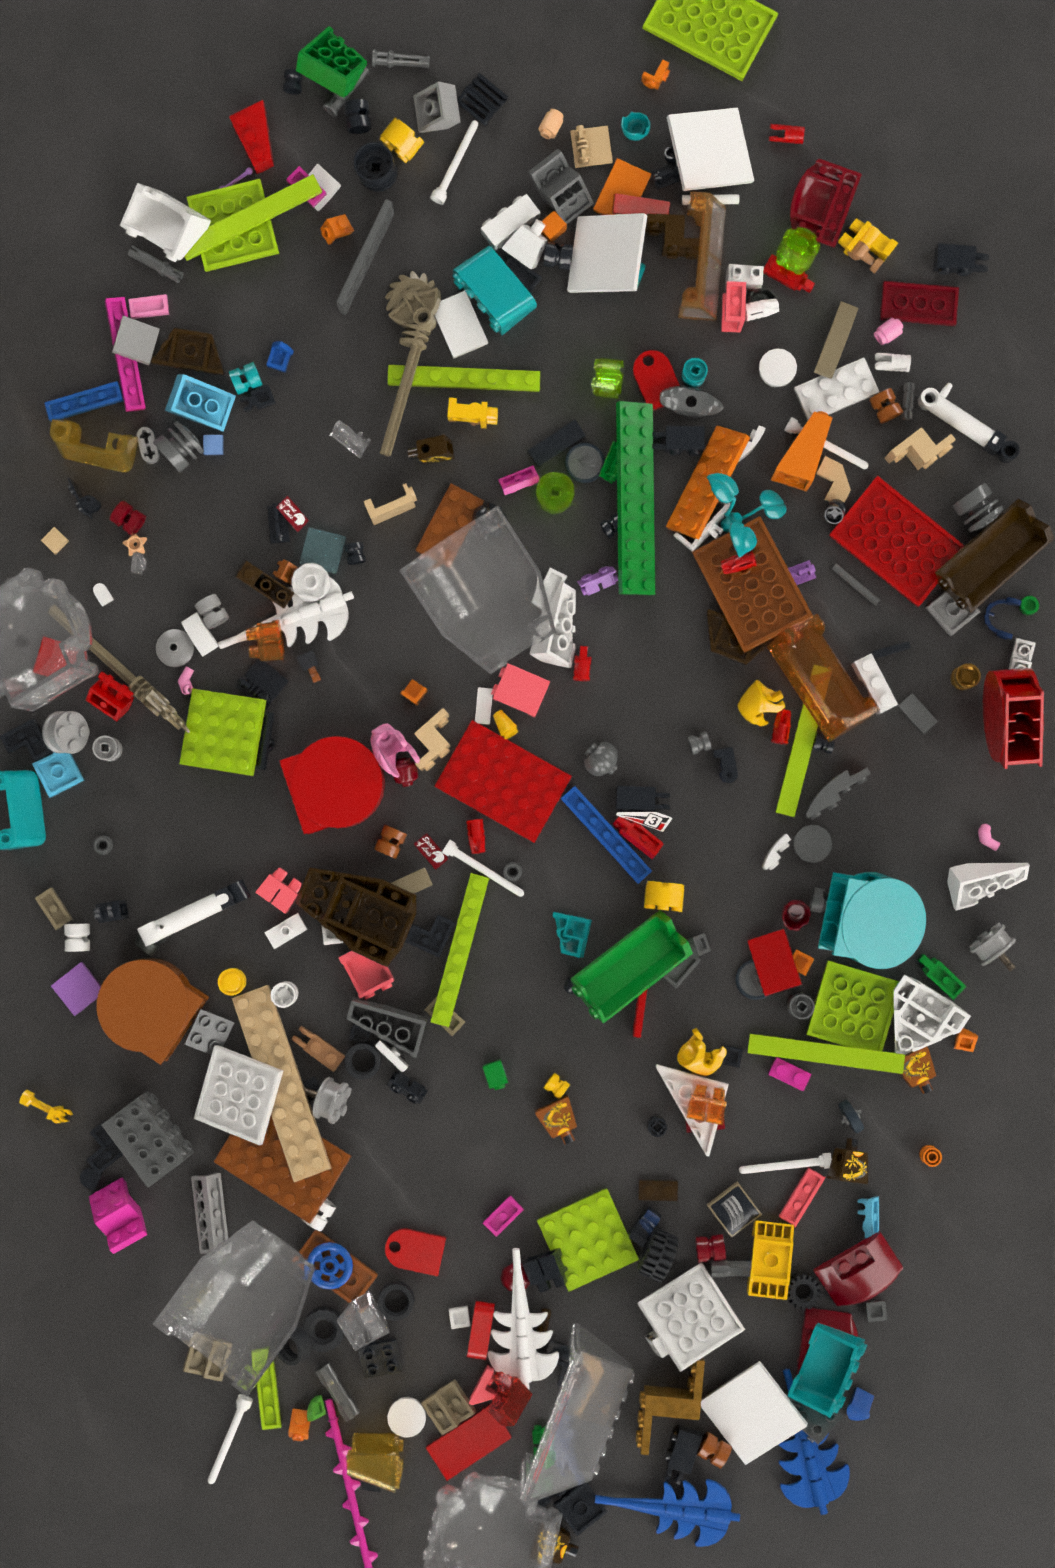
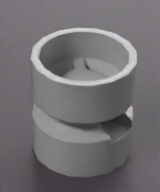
M217 594L209 595L195 604L199 615L204 616L203 622L208 630L221 625L230 618L226 610L220 607L222 603Z
M103 735L95 739L92 750L94 755L100 760L111 762L121 756L123 748L118 739Z

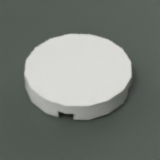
M776 348L769 350L759 362L760 377L771 387L786 386L793 380L797 371L795 358L784 349Z
M306 563L294 572L292 588L301 599L317 601L328 593L330 577L321 565Z
M402 1397L390 1406L387 1416L388 1424L396 1435L404 1438L413 1437L424 1428L426 1411L417 1399Z

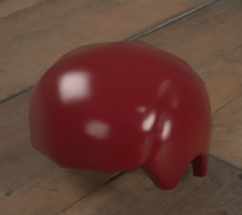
M801 900L789 901L784 905L781 913L783 923L789 930L800 931L804 925L809 923L811 916L809 906Z
M513 1263L503 1268L500 1277L502 1285L511 1292L513 1289ZM521 1263L524 1286L526 1289L529 1286L530 1282Z

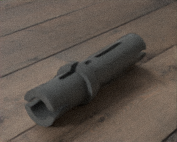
M132 245V249H129V257L157 271L160 276H166L176 283H179V279H182L183 272L170 266L167 261L163 262L137 248L135 245Z

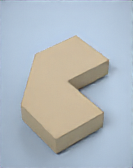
M825 456L816 473L832 482L824 500L830 502L833 499H839L845 503L851 489L843 465Z

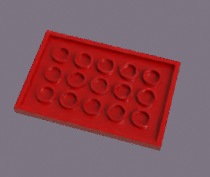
M879 476L873 480L843 517L842 521L829 534L833 540L916 607L922 604L938 584L935 572L964 547L960 541Z
M472 720L434 787L535 843L572 776Z

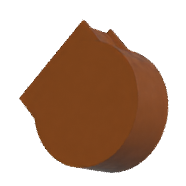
M144 958L127 962L117 967L107 976L98 993L97 1016L103 1031L114 1043L127 1050L142 1052L161 1065L163 1061L169 1060L196 1019L199 1010L203 1008L209 999V996L192 986L184 973L175 965L161 959Z

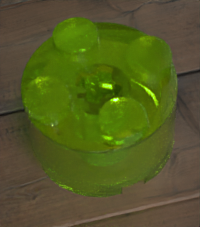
M797 227L794 230H791L792 228L788 229L776 251L777 264L798 275L803 274L804 271L811 267L820 250V243H817L816 235L803 227Z
M595 359L594 370H596V377H593L591 382V389H593L595 396L619 399L624 376L620 370L624 368V360Z
M550 472L545 474L539 480L536 488V499L539 506L550 514L566 511L574 499L572 480L563 473ZM552 490H554L555 492L559 491L558 496H552Z

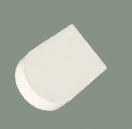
M98 583L93 587V592L102 607L114 600L104 584Z

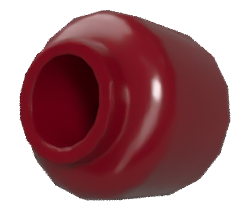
M410 757L397 759L396 768L400 777H394V781L402 784V787L413 785V781L419 777L417 766L415 765L416 762L410 760Z

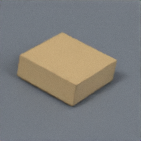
M55 527L41 540L54 554H57L69 542Z

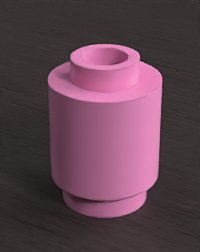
M890 318L876 329L874 336L879 344H888L903 333V324L899 319Z

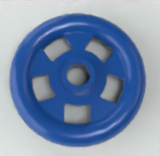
M328 1242L318 1245L311 1251L307 1259L306 1269L309 1278L315 1285L323 1289H336L349 1280L353 1270V1261L351 1255L343 1246ZM330 1250L331 1256L323 1258L322 1252ZM338 1254L344 1259L342 1263H339L337 1258H335ZM315 1261L321 1262L320 1270L314 1269ZM328 1262H331L333 1264V1268H327L326 1264ZM339 1269L344 1271L340 1278L335 1275ZM322 1274L330 1276L329 1282L321 1279Z

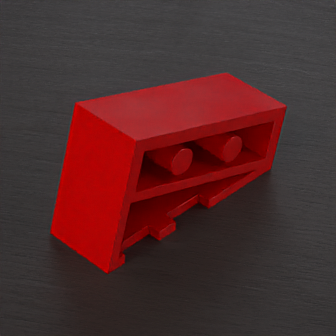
M263 100L229 116L232 126L257 174L274 167L267 113Z

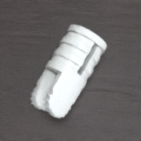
M875 354V360L879 361L875 364L876 370L909 372L911 355Z

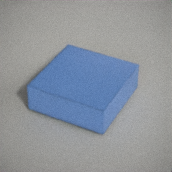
M203 435V454L223 455V435Z

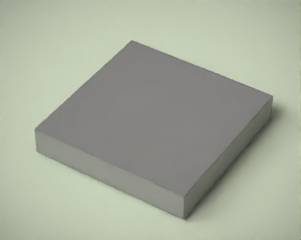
M123 316L112 353L149 366L160 329Z
M946 591L926 607L950 637L980 613L978 608L972 613L965 609L961 610Z

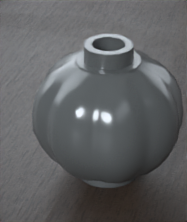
M594 742L584 752L586 755L584 765L590 774L594 776L612 775L617 770L618 752L611 743L600 742L596 744Z

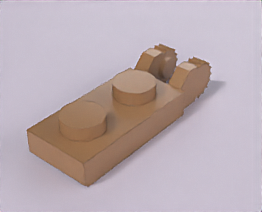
M301 1026L299 1028L300 1032L311 1039L307 1044L298 1036H293L292 1040L334 1072L345 1058V1055L316 1033L313 1034Z

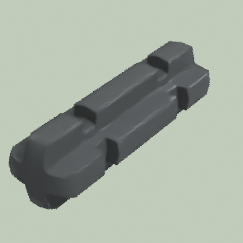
M907 382L904 384L903 390L905 393L903 394L902 420H911L913 414L911 410L913 409L915 384Z

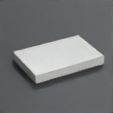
M465 291L440 302L435 318L453 359L488 344Z

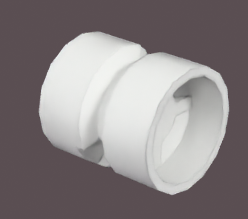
M64 924V935L67 936L65 951H90V940L87 938L90 935V924Z
M290 981L280 982L273 987L271 1000L278 1007H289L298 998V988Z
M326 1199L320 1208L323 1214L318 1212L311 1224L303 1219L302 1221L310 1227L322 1231L328 1222L327 1217L332 1216L336 1206Z

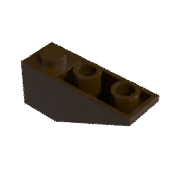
M244 560L234 577L283 609H285L294 595L293 591L248 561Z

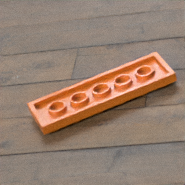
M716 426L666 525L669 530L699 540L719 501L714 495L710 482L706 477L714 473H721L731 477L750 439L747 434Z

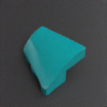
M553 912V918H555L557 926V936L560 938L561 953L578 958L584 957L592 920Z

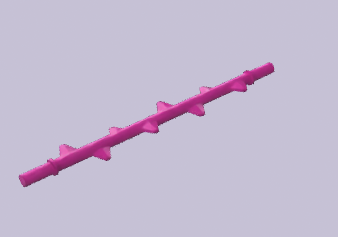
M327 1399L325 1404L331 1428L325 1434L327 1437L334 1439L340 1462L333 1469V1472L343 1475L348 1499L342 1505L343 1508L351 1511L356 1535L350 1540V1543L360 1547L364 1568H373L372 1562L378 1557V1554L368 1550L363 1527L369 1520L360 1516L354 1492L361 1485V1482L351 1479L346 1455L352 1451V1448L343 1444L333 1399Z

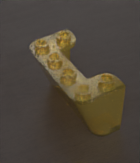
M52 419L50 436L61 456L65 459L119 472H128L133 467L139 439L137 436L119 435L109 432L106 449L80 443L81 427L76 422ZM118 438L119 440L117 442V448L115 450L112 447V441Z
M353 1433L352 1450H348L347 1475L396 1493V1489H400L404 1466L403 1459H400V1452H403L404 1447L403 1439H400V1436L395 1433Z

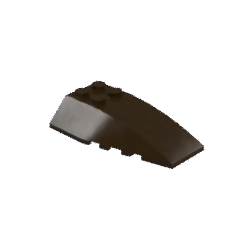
M310 867L295 902L311 917L318 920L324 928L330 930L336 938L343 941L353 952L385 967L401 951L416 915V894L388 881Z

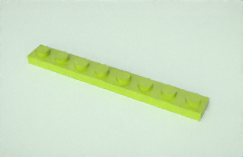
M388 365V385L400 386L405 365ZM417 366L411 386L540 392V371Z
M473 873L470 874L431 1023L446 1027L450 1026L489 881L487 877Z

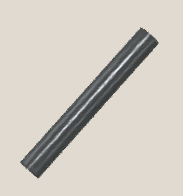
M837 563L833 566L832 570L872 604L877 605L880 599Z

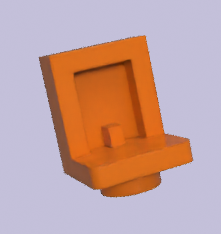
M662 59L654 76L643 72L641 82L650 89L655 88L658 90L662 81L666 82L670 74V70H668L669 62Z
M346 214L327 219L320 228L322 236L326 239L328 245L332 244L337 238L351 235L354 231Z
M292 1409L288 1433L289 1437H292L294 1441L308 1440L311 1421L307 1420V1410Z

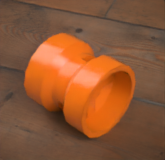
M925 1145L919 1152L921 1161L926 1165L936 1167L941 1163L942 1154L934 1146Z

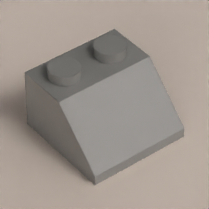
M438 81L413 95L418 132L424 133L449 129L460 123L455 85Z

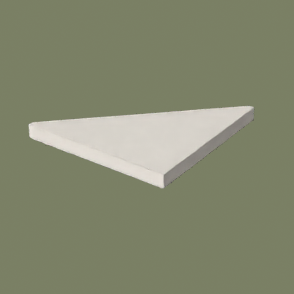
M656 1064L659 1074L705 1155L709 1157L718 1123L708 1120L710 1118L712 1120L714 1118L719 1120L729 1084ZM692 1114L694 1116L696 1114L698 1117L701 1116L702 1119L692 1118L689 1115Z

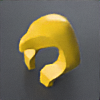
M756 680L743 694L737 706L741 715L751 724L765 726L769 722L764 719L763 712H779L785 708V703L783 700L778 704L772 703L784 698L780 690L775 692L767 688L759 680Z
M695 1028L692 1030L693 1036L680 1048L677 1061L681 1066L695 1074L709 1076L721 1066L727 1051L722 1046L720 1049L706 1052V1045L702 1041L703 1036Z

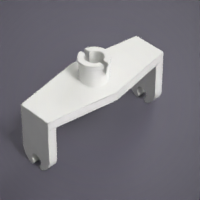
M718 501L724 507L706 525L699 540L695 539L691 544L677 532L674 534V537L692 552L697 550L710 535L715 539L719 538L718 533L721 535L723 529L718 525L724 519L730 503Z

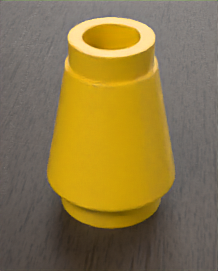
M499 710L493 715L502 737L504 736L505 739H509L518 732L517 725L503 710Z

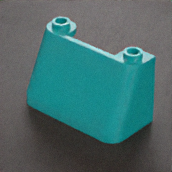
M31 770L0 771V790H6L11 827L0 831V850H13L42 845L46 840V830L38 775Z

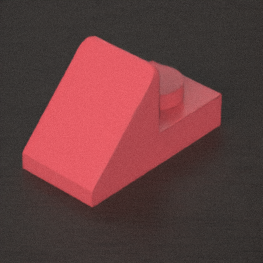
M486 1365L469 1398L470 1405L498 1398L499 1392L487 1386H491L495 1378L492 1366Z

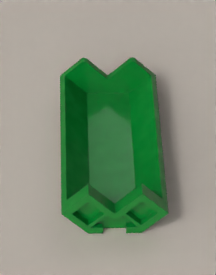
M659 910L570 979L573 985L572 991L583 1000L589 1008L590 1015L595 1020L598 1018L604 1024L692 955L693 952L689 942L676 932L672 919Z

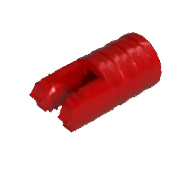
M770 124L771 129L785 130L784 137L769 136V141L803 144L805 127Z

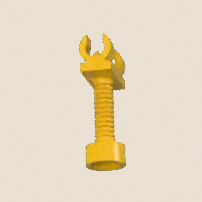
M25 1090L19 1101L20 1104L26 1107L33 1105L47 1112L46 1118L54 1123L69 1122L70 1120L63 1117L66 1116L65 1112L73 1115L71 1110L64 1109L63 1106L52 1107L36 1099L35 1093L30 1090Z

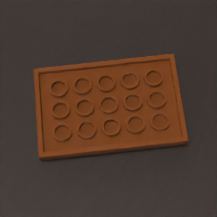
M760 516L744 524V527H749L753 530L757 539L756 547L753 549L757 566L740 572L723 573L721 561L733 555H738L732 543L730 532L692 552L744 653L813 617Z
M270 1116L262 1145H257L230 1134L214 1162L311 1224L352 1155L321 1136L332 1169L294 1182L272 1116Z

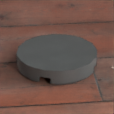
M819 825L802 827L794 837L795 853L806 862L816 863L822 861L829 855L832 849L830 834Z

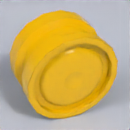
M230 968L220 974L218 986L224 994L236 995L244 990L247 979L241 970Z

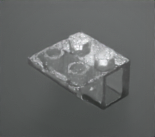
M370 1291L352 1300L337 1319V1323L355 1351L390 1333L387 1319L380 1313L378 1304Z

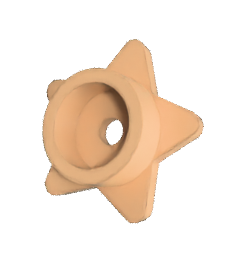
M135 534L122 543L128 547L129 556L134 555L136 552L144 554L143 545L147 538L138 537Z

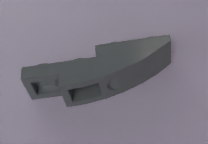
M868 767L851 776L845 770L828 781L809 803L803 815L805 819L810 817L813 820L822 815L820 811L827 808L829 811L838 806L837 802L841 800L838 792L842 795L851 790L850 786L857 782L860 785L867 781V776L871 774Z

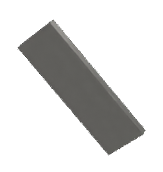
M387 199L384 201L337 298L338 309L344 315L347 314L395 214L392 202Z

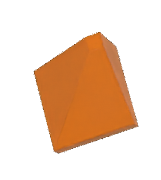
M963 1028L961 1032L956 1034L954 1049L973 1052L978 1035Z

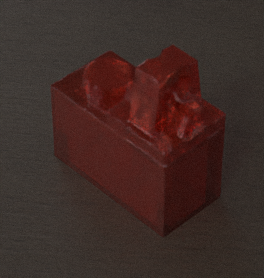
M496 1371L492 1379L498 1386L495 1391L497 1396L492 1400L488 1412L501 1426H514L533 1394L517 1376H510L501 1371Z

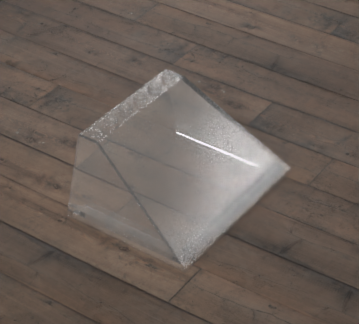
M574 1322L571 1330L572 1334L568 1341L570 1364L534 1459L532 1454L526 1452L525 1459H522L519 1467L520 1505H525L592 1481L593 1475L597 1476L600 1469L598 1462L600 1457L605 1456L607 1450L606 1441L608 1438L611 1439L614 1432L612 1425L614 1420L619 1419L621 1409H619L620 1404L625 1402L628 1395L626 1388L628 1383L632 1384L635 1376L633 1366L576 1322Z

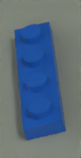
M116 381L51 400L44 404L49 421L54 422L124 400L119 382Z

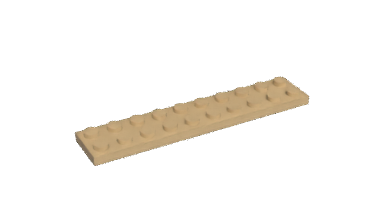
M266 985L232 998L252 1059L283 1070L271 1116L293 1181L297 1182L332 1169L278 1009L271 1000L270 986Z

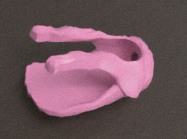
M382 724L371 731L370 741L373 754L385 772L392 774L393 777H400L396 768V754L400 751L409 752L417 764L420 762L415 749L407 743L403 734L395 730L390 724Z

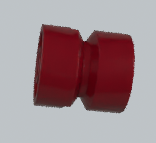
M123 500L115 507L109 520L118 527L123 526L125 532L134 536L145 523L146 515L138 510H133V506Z
M723 1234L712 1235L710 1239L704 1236L695 1237L699 1263L707 1262L711 1257L715 1261L726 1260Z

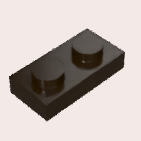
M639 1180V1200L678 1201V1181Z

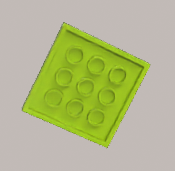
M256 179L188 196L187 201L191 209L211 220L209 225L211 226L265 199L261 179ZM271 219L202 253L201 257L205 271L208 272L279 254Z
M192 689L186 722L190 732L185 731L179 764L254 776L267 700Z
M827 960L815 1000L814 1012L811 1015L806 1035L843 1046L883 1051L894 1013V989L899 981Z
M607 1188L537 1219L550 1251L557 1248L561 1249L563 1265L568 1268L565 1272L567 1279L565 1285L568 1292L639 1260Z

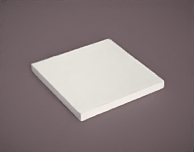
M738 108L671 114L666 117L683 191L749 184L754 181Z
M639 213L578 216L567 291L570 293L637 291L647 215Z
M214 1045L194 1119L257 1145H262L283 1070L222 1046Z
M702 1262L637 1303L680 1372L745 1330Z
M760 1361L701 1398V1408L745 1465L804 1429L808 1424Z

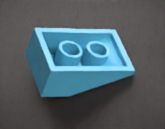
M178 374L165 411L224 432L236 395L187 375Z

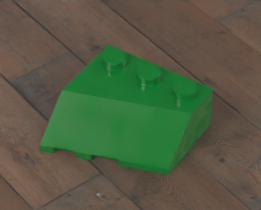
M328 26L299 51L296 71L344 98L355 88L367 65V61L354 48L345 45V40L341 36L337 37L333 33L334 29Z

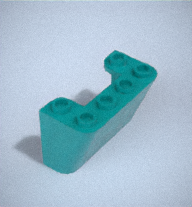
M487 246L453 269V282L459 289L463 288L471 299L473 297L478 302L477 306L481 312H486L489 315V321L491 322L489 325L495 333L505 334L537 308V303L533 296L491 246Z
M817 1323L809 1340L810 1346L799 1374L794 1378L787 1396L829 1418L834 1413L838 1414L846 1400V1397L843 1396L845 1390L849 1391L852 1385L851 1375L853 1372H857L860 1365L858 1361L867 1348V1344H864L865 1339Z

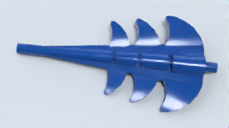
M785 1369L783 1374L789 1393L793 1378L790 1369ZM800 1430L794 1434V1438L778 1444L788 1452H797V1456L788 1461L779 1460L778 1463L788 1473L800 1475L801 1479L792 1484H780V1488L785 1497L793 1504L804 1508L819 1507L820 1514L824 1515L828 1513L826 1505L840 1497L847 1488L850 1475L849 1465L844 1464L837 1470L827 1471L826 1467L832 1464L838 1454L839 1445L835 1443L828 1449L819 1450V1445L815 1441L813 1443L810 1442L807 1438L808 1435L803 1430ZM828 1433L827 1436L820 1442V1444H822V1443L826 1440V1438L828 1437L829 1433Z
M710 1479L705 1480L707 1492L703 1500H699L695 1487L685 1480L683 1481L684 1492L680 1499H676L673 1487L666 1481L663 1483L664 1494L662 1499L615 1498L595 1495V1503L613 1505L659 1516V1523L656 1528L657 1534L667 1530L673 1520H677L678 1528L674 1534L675 1540L689 1535L695 1525H698L700 1527V1534L695 1541V1546L697 1547L717 1543L726 1534L730 1521H740V1514L731 1512V1499L725 1487Z

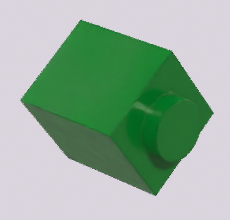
M501 1059L482 1066L490 1089L499 1090L506 1087L505 1084L508 1083V1078Z

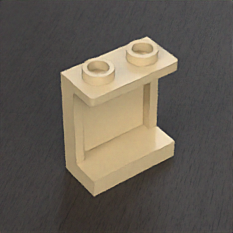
M406 483L403 484L406 496L376 509L371 498L363 501L373 524L376 525L415 508L414 502L417 499L413 488H408Z

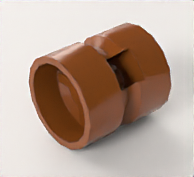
M892 388L884 390L869 399L873 409L878 410L876 415L881 424L903 413L900 404L895 402L896 396ZM889 402V405L882 407V404Z
M384 824L380 833L382 838L377 840L374 849L397 859L401 850L399 845L404 843L407 834Z
M706 1432L702 1437L697 1456L704 1460L710 1459V1463L720 1469L726 1463L732 1446L723 1440L718 1441L715 1435Z

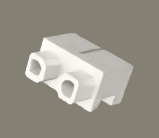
M729 264L726 270L725 289L727 281L746 282V291L762 288L764 266Z

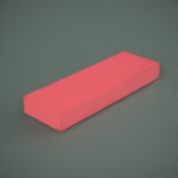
M808 1167L780 1212L779 1217L796 1227L826 1177Z

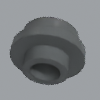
M99 836L95 839L93 847L98 854L106 855L112 851L113 842L108 836ZM102 842H106L107 847L105 849L101 848Z
M510 862L505 865L503 875L509 881H517L522 875V868L519 864ZM511 868L516 869V874L513 876L509 874Z

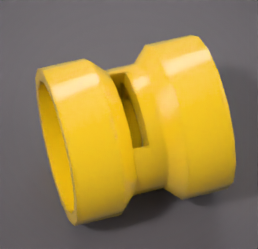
M553 1073L543 1088L547 1091H552L559 1100L570 1084L567 1081L560 1080L559 1075Z

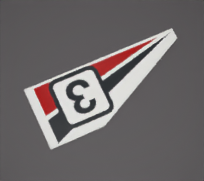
M617 812L616 814L661 832L666 829L672 820L671 817L658 812Z

